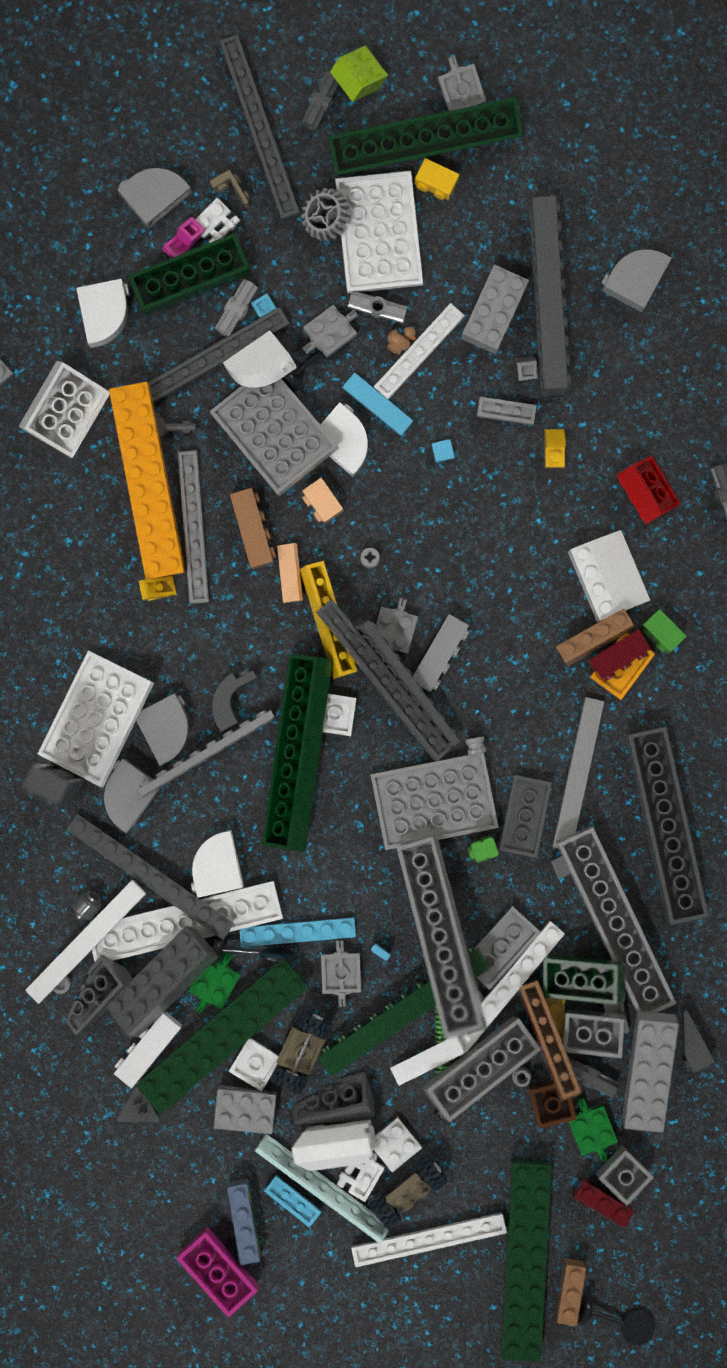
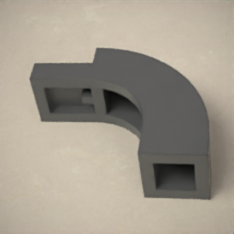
M245 670L239 674L240 678L236 679L234 673H231L216 689L213 697L212 711L220 732L239 723L232 711L231 700L234 693L240 687L258 678L254 671Z

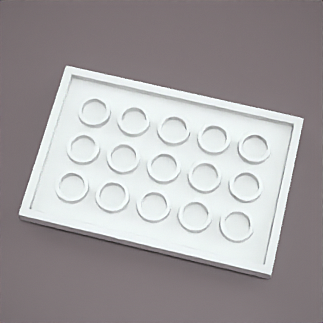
M411 171L335 179L336 191L341 192L342 196L347 198V202L351 206L348 210L352 213L347 216L351 220V222H346L345 224L348 229L343 228V235H341L347 293H352V291L365 292L422 286L423 278Z
M88 651L38 755L99 787H104L154 683Z

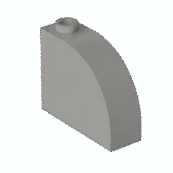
M161 168L143 170L132 176L129 180L125 179L122 181L117 189L119 195L148 229L192 194L190 186L179 175Z
M655 250L632 252L616 264L610 275H605L601 283L604 285L602 291L642 312L668 266L671 257Z
M175 693L143 709L136 719L160 766L175 759L184 749L189 737V720L183 708L186 704L182 696H177Z
M122 759L121 761L118 760L112 768L114 772L111 774L105 787L104 804L113 823L125 833H128L159 789L141 798L137 791L140 789L139 785L147 780L152 782L154 779L128 760Z

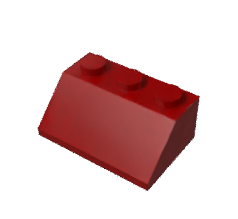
M652 455L616 475L645 524L681 504Z

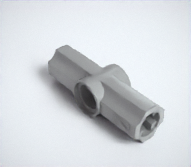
M245 279L241 282L235 295L231 296L224 308L225 312L217 323L215 330L227 337L232 334L239 320L241 321L246 315L249 308L248 305L258 290L257 286Z
M352 291L348 308L371 314L375 318L381 317L402 324L408 308L386 301L382 297H372ZM381 304L383 309L375 311L373 305Z

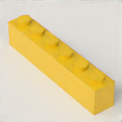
M324 561L306 565L300 569V573L326 658L333 660L332 677L336 679L355 673L357 668L354 659L316 613L329 600L333 599L336 603Z

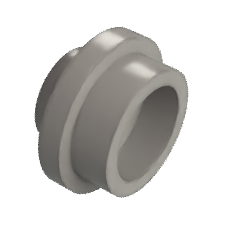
M519 1067L512 1074L513 1082L520 1087L527 1086L532 1078L530 1071L525 1067ZM520 1073L525 1074V1078L522 1080L518 1078Z

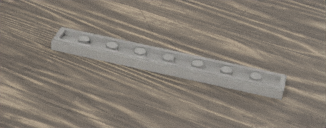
M197 450L178 452L189 602L190 604L209 603Z
M584 698L552 845L554 848H558L557 841L576 833L604 701Z

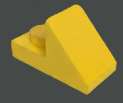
M564 429L545 430V468L565 467L566 439Z
M173 576L139 581L143 600L148 599V601L177 595Z

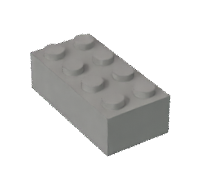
M494 265L461 339L496 354L529 280Z

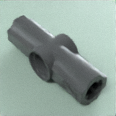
M326 71L318 89H315L309 103L310 106L302 120V124L310 130L317 131L324 114L328 113L332 105L333 96L339 86V83L328 71Z
M722 464L709 469L715 485L714 491L717 502L722 506L727 521V466Z
M567 1056L575 1078L580 1084L592 1090L596 1089L613 1098L620 1084L618 1081L602 1074L600 1070L591 1065H585Z

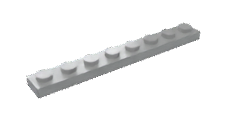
M264 710L255 716L257 719L250 722L247 720L239 725L240 729L237 731H228L223 735L222 740L218 742L214 740L206 745L207 749L202 752L199 750L189 755L190 759L185 762L180 760L172 765V770L168 772L163 770L156 775L157 779L152 782L149 780L139 785L140 789L137 790L140 797L144 798L274 720L275 716L270 710L266 713Z

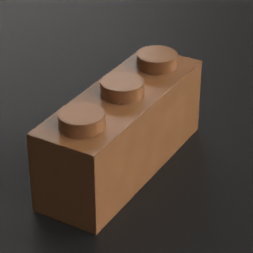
M564 1258L555 1312L557 1323L577 1326L586 1271L583 1261Z

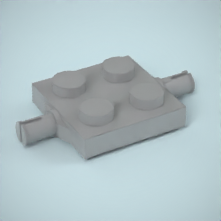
M456 56L448 58L451 70L447 74L437 77L448 111L475 106L485 102L486 99L475 65L458 67Z
M332 305L305 325L303 330L310 337L311 342L303 347L304 352L308 354L314 348H317L328 358L357 336V332L350 325V321L358 317L355 310L344 316Z
M399 598L397 609L381 607L376 626L378 633L389 642V647L393 652L408 654L418 616L405 612L407 600Z
M336 940V952L321 954L322 993L338 995V1007H342V999L343 1007H346V995L361 992L360 953L344 952V940H340L341 948L339 947V940Z

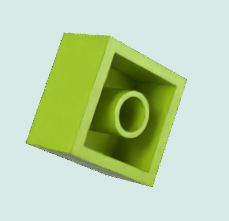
M366 45L339 57L330 71L352 102L379 90L388 77V74Z

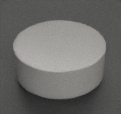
M66 976L53 991L57 994L67 992L71 987L70 978Z

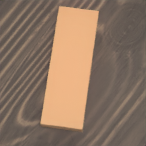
M297 543L279 545L277 549L283 603L302 601Z

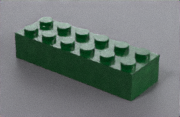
M234 233L128 276L144 315L147 316L251 273L238 238Z

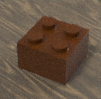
M553 1080L527 1086L536 1124L539 1129L577 1120L572 1099L561 1102Z

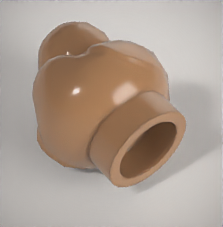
M406 327L403 330V335L399 334L396 329L392 330L387 337L389 342L387 349L400 355L402 351L410 347L409 340H416L415 329L413 327Z

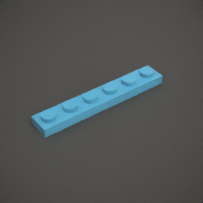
M354 917L259 925L239 929L241 947L356 937Z

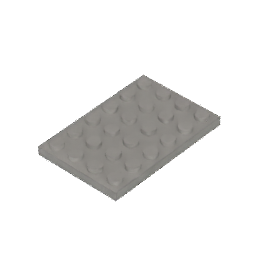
M282 379L263 387L251 388L241 386L209 411L278 496L282 495L339 449L338 445Z
M484 752L370 774L385 850L394 849L430 837L439 840L499 828Z

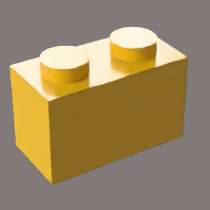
M425 158L415 178V185L421 191L427 192L428 190L434 193V196L438 199L449 200L459 180V174Z

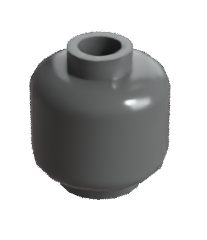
M92 891L82 892L73 904L75 916L80 920L93 919L101 909V898Z

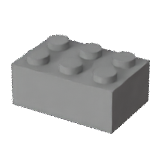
M568 1009L565 1016L563 1044L565 1052L622 1058L626 1015Z
M219 1085L214 1128L272 1134L277 1091L265 1089L260 1091L255 1088Z

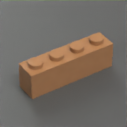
M250 488L230 494L251 569L274 564L275 552L273 547L269 548L267 541L271 540L268 528L264 529L262 524L265 521L263 510L259 511L257 506L260 503L258 493H254L253 489Z
M623 608L556 647L566 665L570 666L634 630L635 627Z

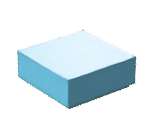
M268 294L251 302L259 318L276 309Z
M450 439L431 444L436 463L455 458Z
M374 942L371 951L385 961L388 960L391 953Z

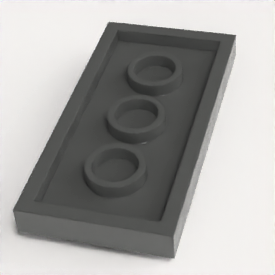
M517 775L513 776L499 851L537 858L552 782Z

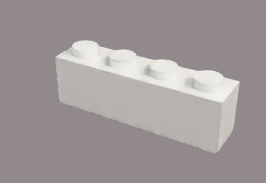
M164 1011L153 1022V1026L150 1029L147 1028L139 1036L141 1038L140 1042L137 1045L133 1043L127 1050L129 1053L125 1060L121 1058L114 1066L117 1069L114 1075L132 1089L180 1030L182 1024Z

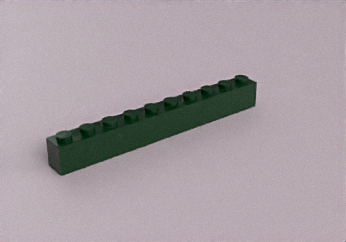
M471 947L467 950L474 978L476 979L489 970L491 965L479 947L476 949ZM424 979L415 985L417 988L415 991L410 993L408 990L399 996L401 1000L396 1004L393 1001L383 1007L384 1012L381 1014L376 1012L367 1018L369 1020L368 1023L365 1025L360 1023L352 1029V1034L347 1036L345 1033L336 1040L338 1042L336 1045L331 1047L329 1044L321 1050L322 1054L318 1059L330 1077L435 1007L436 1001L431 981L426 982Z

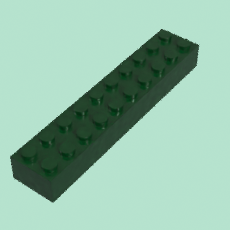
M517 97L332 135L328 136L327 139L336 176L522 137L523 132Z
M289 655L262 845L305 852L333 660L313 656Z
M288 960L277 961L143 1076L135 1086L161 1115L307 990L309 984Z
M511 1158L500 1343L502 1360L541 1362L552 1167L549 1160Z

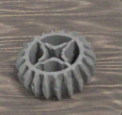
M323 188L322 192L316 190V196L310 194L311 200H305L307 206L302 207L305 213L301 215L305 219L302 224L306 227V232L310 233L314 238L317 237L320 241H323V239L330 241V238L337 239V233L343 235L342 229H348L345 225L346 222H351L347 216L352 214L348 210L351 206L347 202V198L333 188L329 190ZM326 201H335L336 205L329 206ZM323 223L327 228L319 229L316 224Z

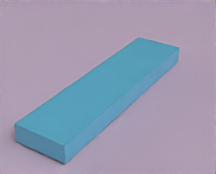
M355 372L342 387L400 436L413 423L411 418Z

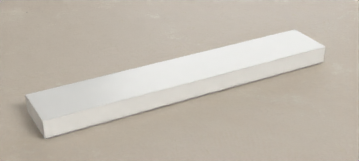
M450 303L378 381L374 389L389 400L465 315Z

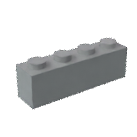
M450 614L412 677L415 682L419 683L429 693L432 689L436 691L441 682L438 678L441 673L446 674L451 665L448 663L451 656L455 658L460 650V647H458L460 640L465 641L470 632L467 630L469 625Z

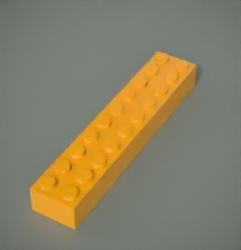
M143 382L111 388L109 392L145 578L152 579L186 573L150 384Z

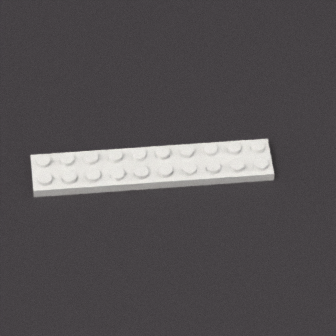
M274 881L200 899L235 923L229 932L283 919ZM173 905L122 918L92 949L94 962L101 955H105L114 961L162 949L185 926L197 929L203 938L215 936V934Z

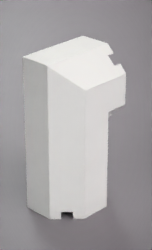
M371 1120L328 1126L324 1124L308 1126L292 1147L294 1164L309 1171L375 1162L377 1154H373V1149H377L374 1127L370 1126Z

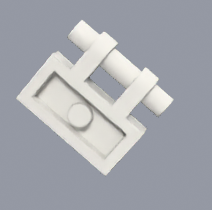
M216 198L195 220L205 229L204 234L201 236L204 240L209 235L213 237L208 242L211 243L233 231L240 219L235 215L229 220L227 217L231 214V211ZM223 223L225 226L217 232L215 229Z
M376 1161L347 1166L339 1175L340 1179L337 1185L344 1188L346 1182L351 1184L348 1192L365 1202L385 1167ZM356 1167L360 1171L356 1178H353L351 1174Z

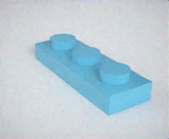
M277 1174L264 1189L265 1193L309 1228L322 1212V1210Z

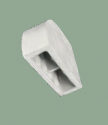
M122 279L76 288L87 342L90 348L107 344L115 339L123 330L128 318L127 296L130 295L128 285L124 284Z
M268 331L223 362L235 382L251 388L272 384L297 368L290 354L271 331Z
M339 403L320 425L339 447L329 457L354 477L366 459L367 435L362 423L353 414L354 410L347 404L343 406Z
M232 830L214 835L205 841L197 851L192 867L194 882L191 883L192 892L197 894V898L244 887Z

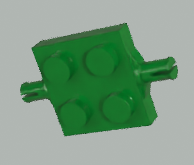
M226 952L221 962H213L191 984L188 992L196 995L201 1000L195 1009L197 1012L200 1010L199 1013L203 1014L207 1004H213L223 1009L240 976V973L232 970L228 965L233 956L231 953L229 955V952Z
M584 1097L581 1100L578 1099L577 1102L581 1111L576 1114L577 1120L569 1121V1125L580 1153L583 1156L591 1152H597L601 1162H604V1159L607 1161L608 1157L604 1149L618 1143L605 1107L600 1105L595 1108H588Z

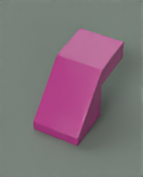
M191 217L178 228L177 235L163 245L162 250L170 258L186 253L192 249L204 234L205 229Z

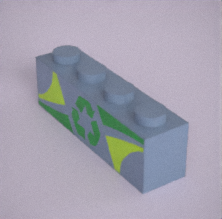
M248 1179L231 1181L227 1189L240 1265L260 1262L261 1252Z

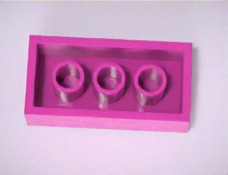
M208 1226L179 1251L176 1259L227 1317H230L258 1291L259 1284L240 1265V1262Z

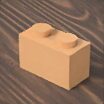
M322 478L303 490L304 496L302 499L308 507L311 505L314 508L315 512H313V515L318 522L323 521L326 524L343 512V508Z

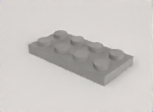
M513 906L508 909L473 948L479 947L491 965L489 970L477 977L489 990L541 933Z

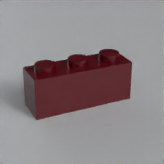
M638 629L589 659L588 663L599 680L605 679L607 681L615 676L614 672L621 668L624 671L632 666L631 661L637 658L640 661L648 656L647 651L651 648Z
M582 1176L571 1192L574 1199L624 1228L634 1213V1209L630 1204L626 1205L615 1195Z

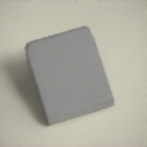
M535 356L516 358L519 381L538 378Z
M562 856L550 860L559 879L570 874Z

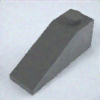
M682 1008L680 1009L682 1054L685 1057L682 1061L687 1070L691 1069L696 1073L715 1061L688 1011Z

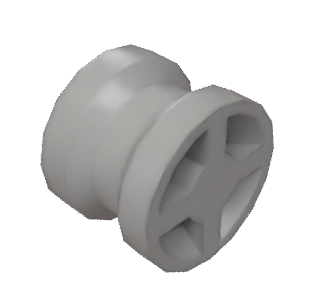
M374 548L363 550L360 557L361 563L366 568L377 566L380 559L378 551Z
M484 736L465 740L469 747L468 755L487 751L483 744Z

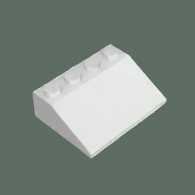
M56 361L18 427L73 458L110 392L65 363Z
M621 530L568 551L597 622L608 618L623 608L626 611L650 601Z

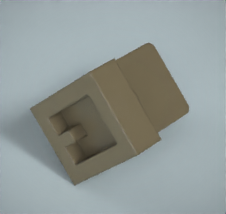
M230 170L210 180L214 193L218 191L223 192L232 184L245 208H249L248 201H250V198L245 190L242 191L239 185L241 182L236 174L232 175Z

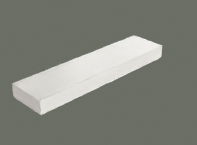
M459 1037L447 1039L390 1069L398 1085H401L466 1053V1050Z

